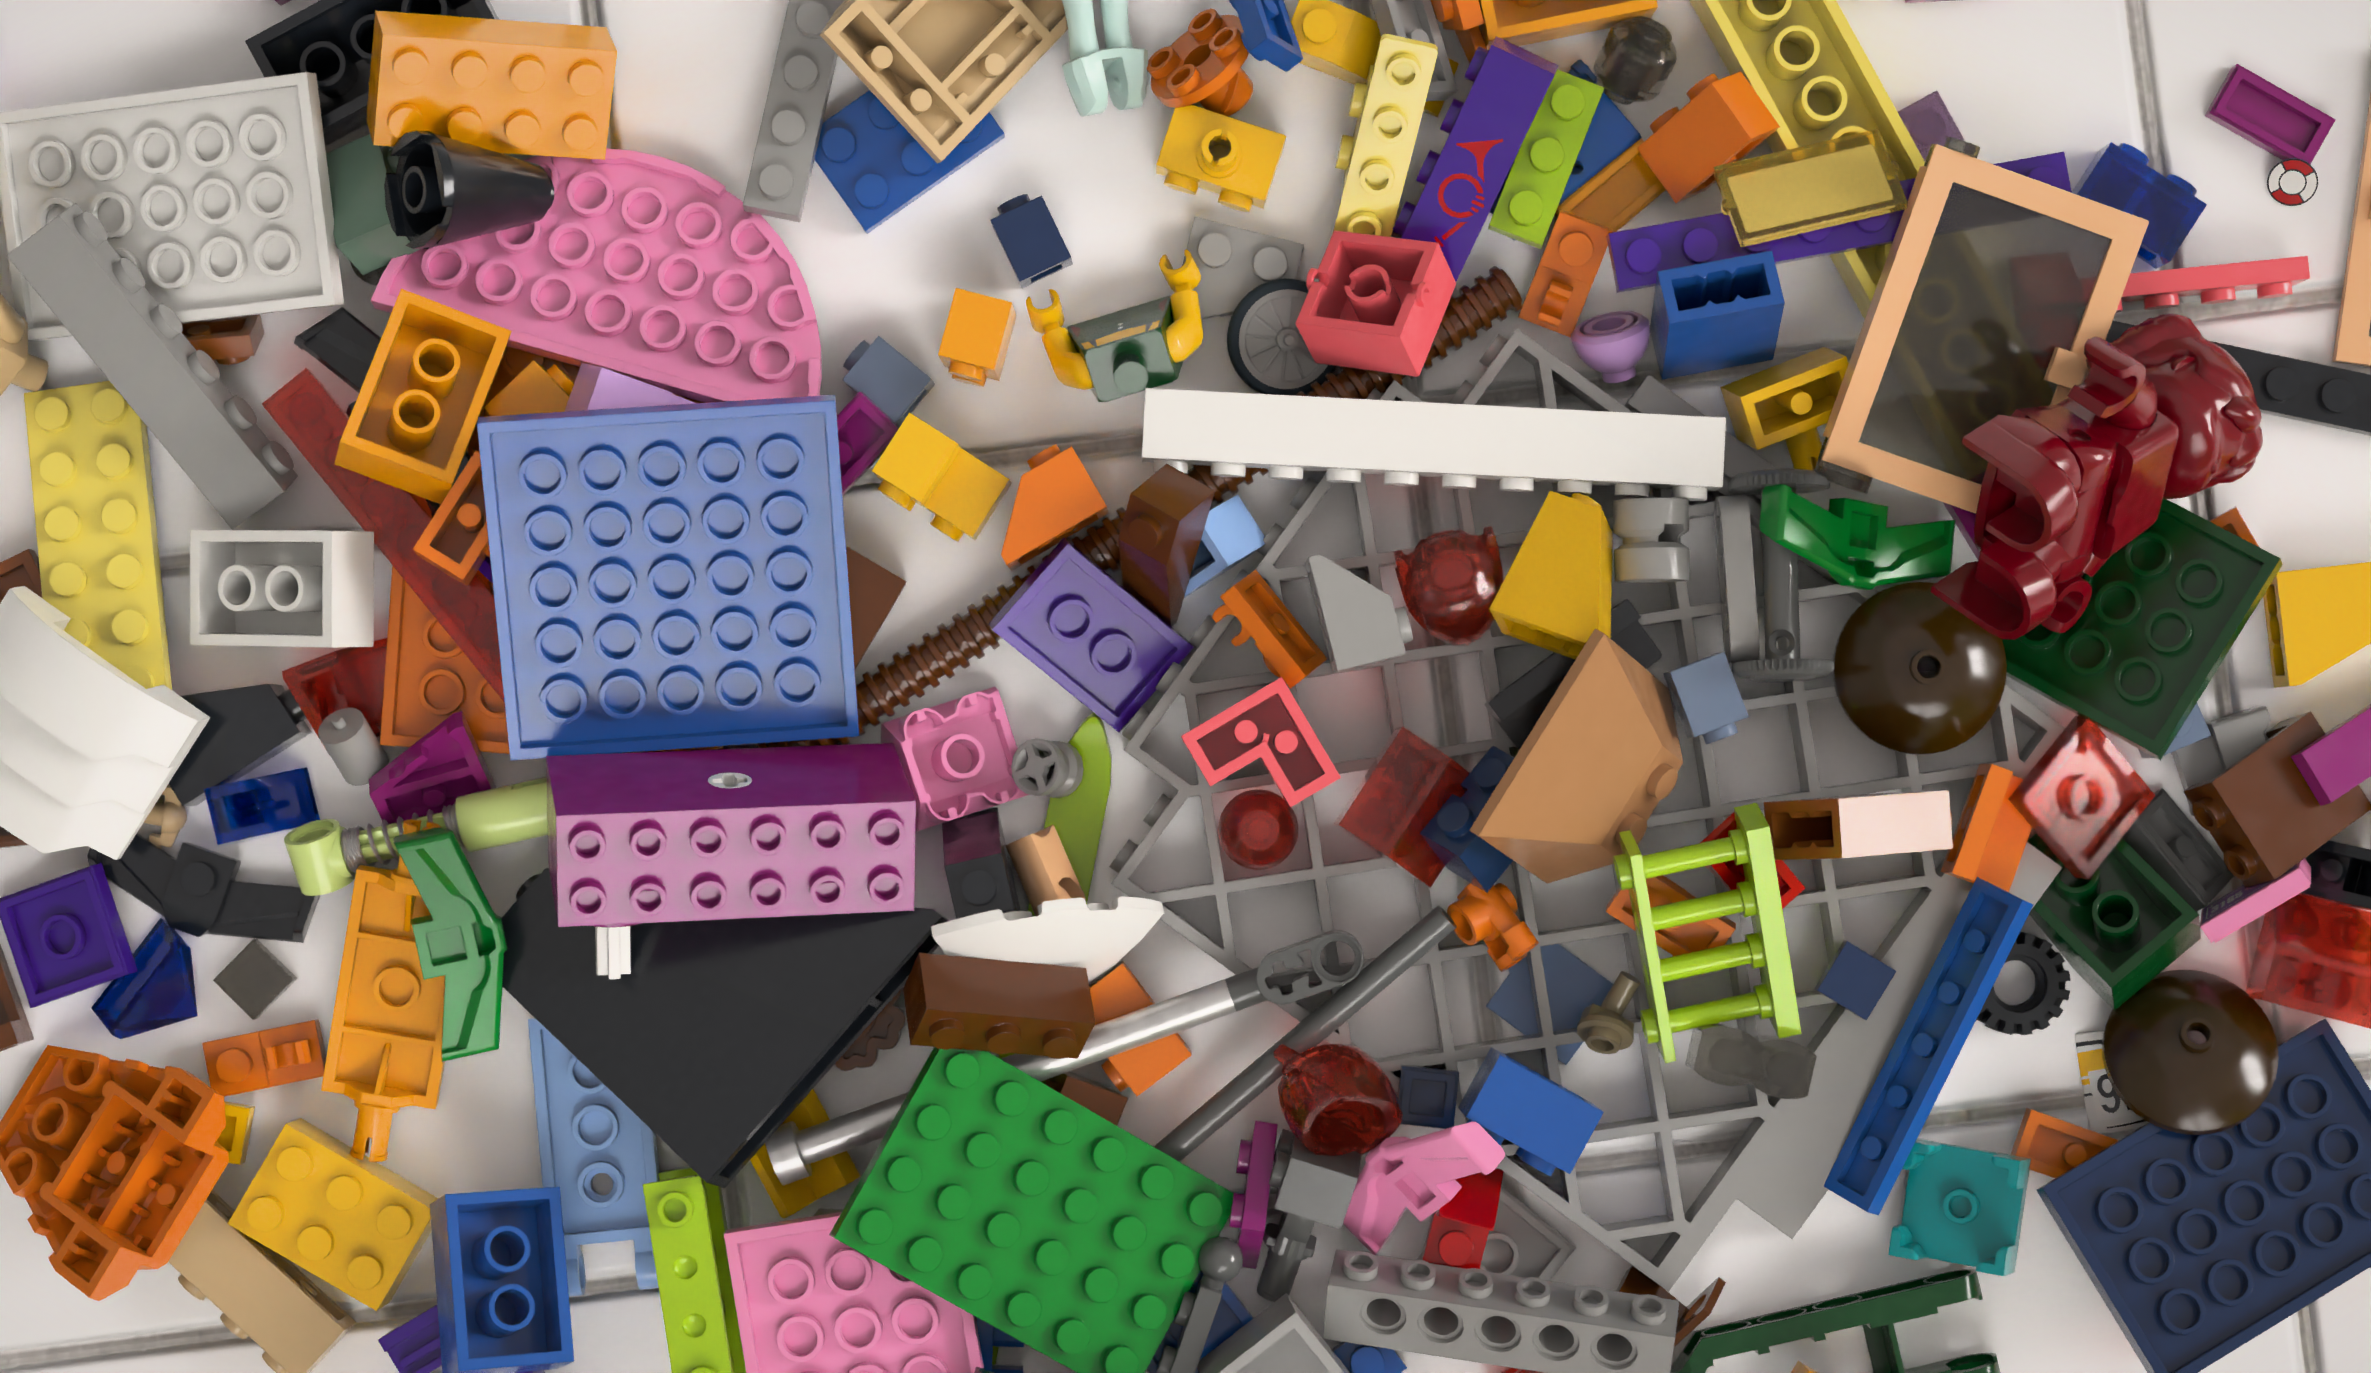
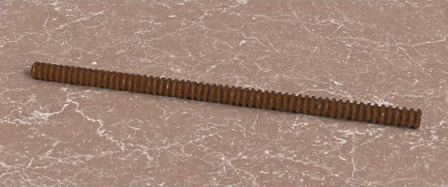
M1493 266L1489 269L1490 276L1484 278L1479 275L1474 279L1475 285L1469 288L1464 285L1459 288V296L1456 298L1451 296L1423 368L1426 370L1433 366L1431 360L1436 357L1440 360L1445 359L1448 356L1447 350L1451 347L1456 351L1462 348L1463 344L1461 341L1465 338H1468L1470 341L1476 339L1478 336L1476 331L1479 329L1490 330L1492 328L1491 321L1496 318L1500 322L1505 320L1508 310L1512 309L1517 312L1522 309V298L1514 283L1503 269ZM1340 366V373L1335 375L1329 372L1325 375L1326 382L1320 385L1315 381L1310 385L1312 391L1306 395L1300 391L1295 396L1366 399L1374 388L1380 393H1385L1394 380L1403 386L1402 379L1407 375ZM1408 376L1410 379L1415 378V376ZM1192 465L1193 468L1188 470L1186 475L1215 490L1212 502L1215 501L1219 505L1224 502L1222 497L1224 494L1230 492L1232 495H1235L1239 492L1238 485L1243 482L1246 485H1250L1254 482L1253 475L1259 472L1264 476L1269 470L1266 468H1246L1245 477H1219L1211 475V466ZM1123 507L1116 510L1118 515L1116 518L1110 520L1109 517H1105L1102 519V527L1097 530L1093 526L1086 530L1088 536L1080 539L1076 536L1071 539L1077 549L1104 571L1111 569L1112 572H1116L1119 570V565L1117 564L1120 562L1118 537L1126 512ZM1033 565L1027 568L1029 574L1023 578H1020L1019 575L1012 577L1013 584L1007 588L1003 584L998 586V594L992 598L989 594L982 597L984 603L978 607L974 604L967 606L969 613L962 617L958 613L952 616L953 623L946 627L944 623H941L937 626L939 632L935 635L924 634L922 636L924 642L918 646L913 642L907 645L908 652L904 655L896 652L892 655L894 661L890 664L879 663L877 665L879 671L873 675L868 671L862 674L864 681L856 684L859 737L866 733L864 727L870 723L874 727L878 726L881 723L879 717L884 714L888 717L895 715L894 708L901 704L905 708L910 705L909 698L916 694L919 698L924 696V688L927 686L938 687L940 685L938 679L944 675L949 679L955 676L954 669L961 665L963 669L969 667L970 663L968 660L972 657L983 658L985 656L983 650L989 646L994 650L1000 647L998 640L1002 638L991 629L989 622L1036 568ZM849 737L757 743L758 748L838 745L839 743L848 745L851 741Z

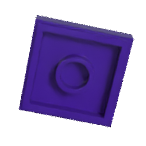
M102 863L85 867L0 898V920L30 1008L53 1002L138 971Z

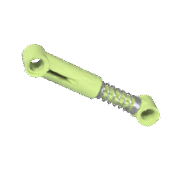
M547 776L458 796L455 804L452 806L448 805V807L444 806L442 812L434 814L429 809L427 816L418 817L416 813H413L412 819L422 820L420 831H422L423 827H426L427 821L436 823L441 828L452 830L460 847H466L470 853L548 835ZM399 816L397 823L388 824L386 820H383L382 826L375 828L368 823L366 830L359 825L353 828L349 827L347 830L345 827L340 826L339 821L335 819H322L303 824L290 831L285 836L284 843L301 893L306 896L325 895L350 884L355 879L356 869L359 865L374 867L376 862H380L387 866L392 858L399 861L400 853L397 851L393 838L403 835V819Z

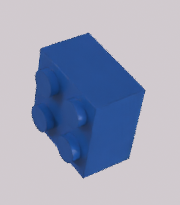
M1492 1047L1458 1106L1460 1111L1468 1118L1466 1123L1477 1122L1500 1146L1504 1139L1519 1146L1515 1154L1521 1157L1520 1160L1549 1176H1552L1556 1167L1568 1174L1572 1172L1604 1113L1592 1102Z

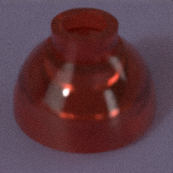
M1254 789L1235 796L1223 809L1218 823V836L1225 853L1238 865L1253 870L1269 869L1283 862L1293 851L1298 838V821L1294 810L1288 806L1284 798L1268 790Z

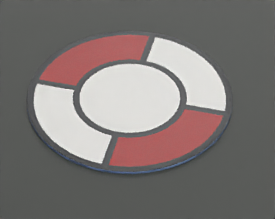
M2292 158L2277 163L2271 169L2267 178V188L2272 198L2287 206H2297L2307 202L2314 196L2318 187V176L2315 169L2308 162L2301 159Z

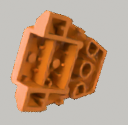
M47 1045L0 1121V1170L13 1194L26 1199L33 1212L27 1220L34 1233L46 1236L54 1251L48 1259L59 1275L89 1298L101 1301L128 1286L137 1270L158 1269L168 1263L229 1163L228 1151L217 1142V1139L226 1127L224 1096L190 1072L181 1068L166 1066L165 1069L158 1068L137 1060L126 1059L124 1062L109 1059L97 1053Z

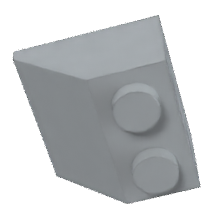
M1321 554L1307 558L1305 566L1333 674L1399 658L1406 654L1404 644L1412 641L1413 635L1405 606L1395 609L1392 596Z

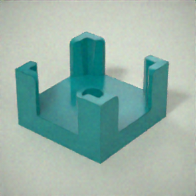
M1917 1139L1902 1168L1909 1170L1901 1224L1892 1228L1888 1255L1912 1260L1929 1258L1976 1267L1975 1271L1998 1276L2014 1273L2031 1158Z

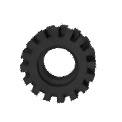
M2020 932L2005 963L2019 960L2027 964L2035 976V989L2030 998L2025 1002L2017 1005H2008L1999 999L1993 985L1976 1020L1981 1021L1985 1024L1984 1026L2010 1035L2033 1034L2032 1031L2035 1029L2043 1030L2050 1026L2048 1021L2052 1017L2058 1018L2061 1015L2063 1009L2060 1008L2063 999H2069L2070 994L2069 990H2065L2066 981H2071L2070 974L2062 966L2065 960L2061 953L2055 952L2051 948L2053 945L2047 940L2038 938L2034 934Z

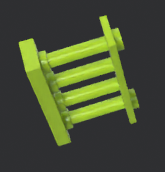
M1757 803L1734 807L1737 829L1728 831V837L1648 855L1642 856L1631 830L1619 832L1622 854L1613 856L1614 869L1620 890L1629 889L1649 1006L1648 1009L1640 1010V1020L1646 1043H1657L1665 1063L1676 1061L1672 1033L1759 1015L1761 1020L1769 1018L1779 1039L1802 1034L1770 826ZM1731 860H1734L1735 865L1743 864L1745 881L1737 883V889L1650 907L1646 879ZM1740 912H1742L1744 917L1751 916L1753 933L1746 934L1745 941L1659 959L1655 931ZM1750 964L1752 969L1759 968L1762 984L1754 985L1753 992L1671 1010L1667 1008L1663 982Z
M690 1166L662 1170L658 1173L659 1181L644 1183L643 1191L672 1373H746L724 1233L728 1227L722 1189L719 1186L707 1183Z

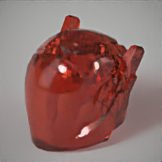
M1492 526L1484 527L1483 534L1470 535L1461 529L1437 532L1426 539H1420L1410 554L1406 555L1402 550L1393 552L1397 565L1395 571L1405 604L1413 618L1426 631L1439 640L1453 646H1468L1478 641L1491 627L1495 619L1489 608L1504 581L1499 547Z
M1342 1043L1323 1044L1298 1053L1281 1044L1273 1052L1275 1059L1283 1065L1281 1071L1283 1076L1277 1087L1283 1117L1293 1134L1314 1154L1339 1156L1356 1151L1363 1155L1375 1148L1384 1139L1389 1138L1401 1124L1403 1112L1390 1080L1379 1063L1360 1048L1349 1044L1343 1045Z

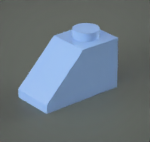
M1239 495L1209 510L1184 598L1225 573L1265 545L1263 541L1265 538L1264 534Z

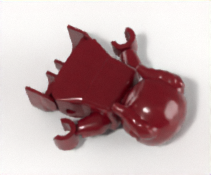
M2162 314L2157 317L2148 318L2144 322L2127 329L2119 338L2111 343L2100 337L2088 339L2084 346V354L2087 357L2086 364L2090 371L2083 384L2074 385L2067 395V399L2052 406L2018 408L2011 416L1997 415L1963 437L1962 445L1988 461L1974 524V540L1980 556L1978 561L1965 563L1933 584L1931 593L1987 632L2001 639L2015 640L2039 624H2042L2051 631L2064 633L2078 621L2090 601L2092 587L2082 578L2084 573L2093 577L2114 553L2150 528L2158 519L2163 498L2177 499L2189 497L2218 483L2234 482L2242 478L2253 468L2256 457L2263 445V435L2260 427L2261 411L2257 406L2250 378L2225 349L2205 339L2191 319L2178 314Z

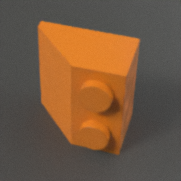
M1057 444L1027 461L1031 470L1021 476L1001 552L1003 560L1011 571L1057 545L1063 538H1069L1109 514L1107 505L1072 446L1061 452Z

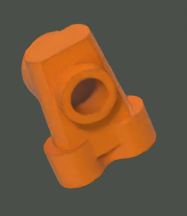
M1470 883L1457 896L1458 900L1447 908L1448 915L1457 926L1454 930L1456 935L1465 944L1470 946L1484 940L1489 948L1487 950L1488 954L1501 972L1520 962L1527 956V952L1539 944L1525 921L1521 922L1515 914L1518 909L1516 899L1510 889L1502 883L1493 885L1488 892Z

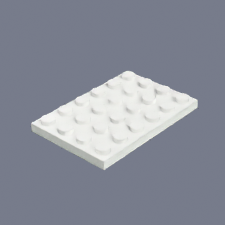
M303 72L0 112V198L7 253H10L66 209L77 203L83 212L88 211L92 213L102 223L108 235V243L121 258H127L137 266L145 279L144 287L158 304L168 306L177 315L181 324L344 305L338 248L336 247L333 235L334 215L316 73ZM8 258L15 311L28 323V341L72 336Z

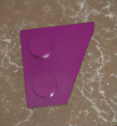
M462 711L453 713L369 778V795L382 822L386 820L388 824L397 823L399 816L403 821L410 820L413 813H416L418 817L427 816L429 809L434 814L440 813L444 806L448 807V805L452 806L455 804L458 796L496 788Z
M1255 1121L1252 1139L1240 1140L1236 1173L1246 1175L1244 1194H1233L1229 1227L1239 1228L1237 1244L1242 1250L1243 1268L1256 1269L1265 1232L1270 1185L1268 1184L1273 1168L1278 1128L1276 1123Z

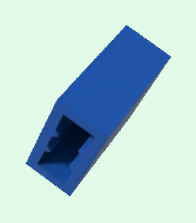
M1772 251L1657 271L1650 332L1661 380L1773 360L1785 301Z

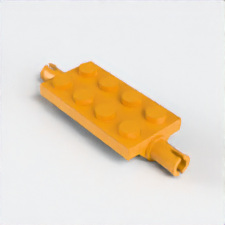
M404 820L403 835L420 831L422 820ZM427 821L426 827H423L422 830L441 828V826ZM399 855L397 869L389 870L366 865H359L356 869L321 1091L344 1094L354 1100V1106L358 1108V1115L350 1155L363 1161L365 1153L369 1150L370 1138H372L369 1162L387 1160V1147L393 1113H397L400 1110V1107L418 1106L436 1109L439 1102L445 1061H441L445 975L426 980L423 979L411 919L431 914L401 855Z

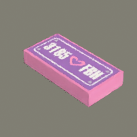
M2304 858L2275 880L2247 888L2244 885L2238 887L2201 910L2200 928L2211 943L2220 941L2308 889L2311 884V866Z

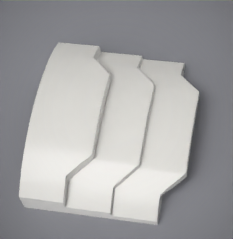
M25 586L10 588L0 603V826L43 854L88 846L115 860L120 859L210 717L165 685L145 689L66 633L64 629L71 618Z

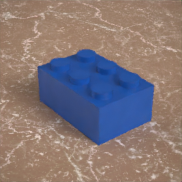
M560 1187L445 1194L431 1203L430 1215L442 1373H517L558 1369L574 1362Z

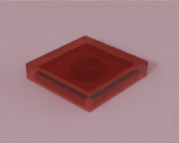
M2075 715L2008 800L2075 878L2089 879L2152 801L2155 794L2095 723L2088 718Z

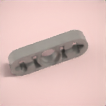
M1746 495L1719 496L1715 498L1714 522L1724 651L1729 664L1759 660V627L1749 503Z

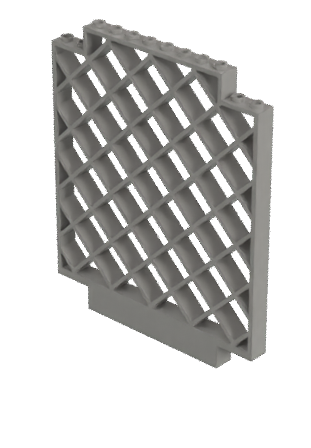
M1518 328L1509 340L1498 334L1479 360L1480 363L1487 367L1485 373L1475 386L1465 380L1449 401L1450 404L1475 405L1513 352H1516L1534 366L1540 408L1557 409L1554 380L1595 411L1633 413ZM1395 380L1385 393H1380L1374 388L1366 398L1372 400L1424 402ZM1361 473V483H1352L1363 556L1332 560L1349 572L1365 569L1367 582L1383 591L1379 567L1463 554L1476 640L1407 650L1406 654L1399 658L1340 672L1345 673L1381 667L1394 754L1333 763L1339 774L1396 765L1409 852L1324 865L1314 798L1311 795L1301 801L1311 862L1310 868L1224 880L1211 794L1275 784L1270 774L1223 780L1210 787L1195 762L1198 785H1190L1140 747L1179 694L1185 697L1189 729L1192 730L1200 725L1197 695L1268 685L1279 679L1272 672L1200 683L1190 681L1196 670L1236 616L1227 615L1217 623H1215L1210 615L1206 617L1189 641L1190 644L1197 648L1184 667L1173 662L1155 687L1163 696L1154 709L1149 713L1141 707L1122 732V735L1130 740L1123 750L1179 791L1173 799H1170L1164 793L1160 796L1143 819L1152 828L1138 846L1129 839L1109 867L1118 874L1111 884L1129 897L1160 901L1162 904L1215 895L1223 947L1164 904V914L1160 917V920L1235 975L1252 968L1236 957L1227 893L1313 880L1321 933L1334 930L1326 878L1411 865L1420 920L1433 910L1425 862L1438 861L1440 858L1433 849L1423 850L1410 763L1488 751L1492 746L1510 755L1509 748L1515 747L1488 711L1492 739L1408 752L1395 665L1478 652L1487 702L1500 692L1494 649L1530 644L1508 635L1492 637L1478 553L1480 551L1522 545L1529 530L1476 538L1469 489H1453L1461 541L1377 554L1365 473ZM1326 474L1319 483L1310 477L1307 479L1289 504L1298 512L1285 529L1275 523L1263 539L1265 545L1257 550L1264 558L1255 570L1258 571L1282 602L1280 582L1308 578L1305 565L1277 569L1273 565L1334 482L1326 481ZM1723 479L1722 488L1717 491H1707L1715 498L1719 496L1745 495L1729 492L1728 482ZM1552 483L1553 492L1557 493V483ZM1653 488L1654 498H1672V489ZM1747 496L1751 524L1760 530L1761 506ZM1715 501L1689 505V519L1714 515ZM1613 517L1606 518L1611 530L1614 531ZM1798 555V559L1833 584L1799 590V602L1849 595L1862 604L1872 595L1878 593L1874 588L1872 590H1861L1841 586L1833 579L1828 570ZM1242 569L1227 590L1249 575V573ZM1686 581L1668 582L1672 610L1640 614L1641 618L1638 619V622L1641 626L1674 622L1682 667L1699 660L1692 619L1720 615L1721 603L1717 602L1690 607ZM1764 595L1756 596L1757 609L1764 608ZM1781 637L1777 640L1779 650L1788 648L1789 640L1787 638ZM1321 664L1304 679L1332 675L1331 664ZM1936 670L1920 672V675L1930 678L1935 674ZM1804 681L1784 682L1785 694L1746 699L1743 702L1747 711L1781 705L1788 706L1801 791L1721 804L1712 743L1705 744L1703 736L1700 735L1692 739L1703 807L1651 814L1647 820V828L1705 819L1707 834L1709 835L1724 821L1723 816L1731 815L1734 812V807L1757 803L1760 810H1764V802L1861 795L1901 789V792L1923 791L1922 785L1973 778L1976 775L1979 764L1920 773L1917 754L1895 751L1899 776L1820 788L1807 701L1837 697L1835 687L1805 690ZM2005 684L2001 701L1990 719L1997 761L1980 764L1997 765L2013 771L2014 776L2038 784L2074 734ZM1295 685L1291 689L1289 688V690L1295 698L1297 704L1299 705L1297 689ZM1677 710L1673 711L1675 722L1681 721ZM2013 716L2035 731L2020 754H2018ZM1200 796L1213 883L1148 893L1130 880V876L1187 798ZM2027 842L2009 892L2033 904L2034 907L2062 867ZM1932 851L1911 852L1914 874L1841 886H1836L1832 859H1812L1816 889L1802 891L1783 909L1819 903L1828 965L1845 940L1838 900L1921 888V890L1873 955L1874 958L1894 969L1896 973L1868 1019L1864 1020L1837 1004L1769 1099L1754 1015L1737 1019L1749 1101L1668 1114L1657 1043H1646L1640 1020V1010L1648 1009L1649 1006L1636 931L1616 920L1538 932L1529 871L1514 861L1511 864L1520 921H1525L1539 942L1538 945L1527 952L1526 956L1538 1034L1454 1046L1441 962L1489 955L1487 952L1489 948L1484 941H1480L1472 946L1461 944L1439 948L1437 944L1412 965L1427 964L1440 1045L1439 1049L1373 1058L1351 1042L1348 1020L1337 1031L1335 1030L1329 1035L1325 1041L1396 1093H1398L1400 1077L1393 1071H1399L1401 1065L1425 1067L1442 1064L1443 1069L1458 1071L1457 1061L1486 1057L1491 1047L1503 1054L1541 1049L1545 1077L1562 1086L1556 1046L1585 1041L1577 1034V1028L1553 1031L1540 946L1623 934L1629 974L1641 982L1633 996L1636 1018L1628 1020L1634 1023V1034H1639L1651 1116L1598 1124L1587 1143L1654 1133L1667 1215L1601 1225L1581 1209L1575 1166L1570 1174L1559 1169L1563 1189L1562 1196L1508 1157L1509 1155H1516L1515 1153L1519 1146L1506 1139L1501 1144L1505 1157L1497 1167L1669 1292L1736 1199L1791 1239L1800 1230L1829 1190L1824 1187L1825 1181L1973 883L1940 872L1945 857L1935 869ZM1612 864L1615 887L1617 891L1619 885L1616 878L1614 864ZM1714 875L1717 893L1729 891L1724 883ZM1742 912L1726 915L1727 918L1736 923V930L1725 945L1743 941L1739 916L1743 915ZM1336 941L1330 942L1324 947L1325 969L1332 973H1342L1352 966L1354 961L1339 963ZM1375 958L1364 959L1362 969H1364ZM1747 964L1729 968L1733 996L1750 993L1751 988ZM1313 968L1274 973L1266 978L1270 986L1279 984L1280 987L1292 985L1293 978L1308 972L1309 982L1321 981ZM1343 985L1330 989L1331 996ZM1816 990L1795 993L1798 1008L1836 1003ZM1297 1001L1285 1005L1276 1004L1299 1022L1312 1013ZM1460 1081L1458 1082L1454 1126L1466 1123L1465 1115L1458 1108L1462 1101ZM1754 1118L1684 1215L1671 1130ZM1671 1233L1651 1261L1623 1241Z

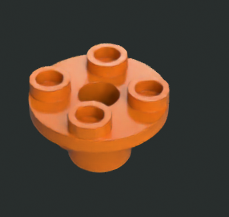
M1206 9L1191 20L1188 31L1181 35L1170 47L1161 48L1150 57L1147 71L1151 75V89L1162 104L1168 107L1179 108L1200 102L1205 109L1228 117L1237 113L1247 104L1253 93V82L1241 68L1249 52L1241 39V34L1244 31L1239 17L1235 15H1219L1215 9Z

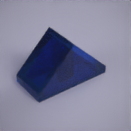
M307 767L204 789L218 845L238 844L293 830L303 824L320 820Z

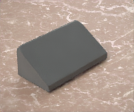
M2163 788L2157 790L2113 828L2196 912L2205 908L2234 877L2223 859Z

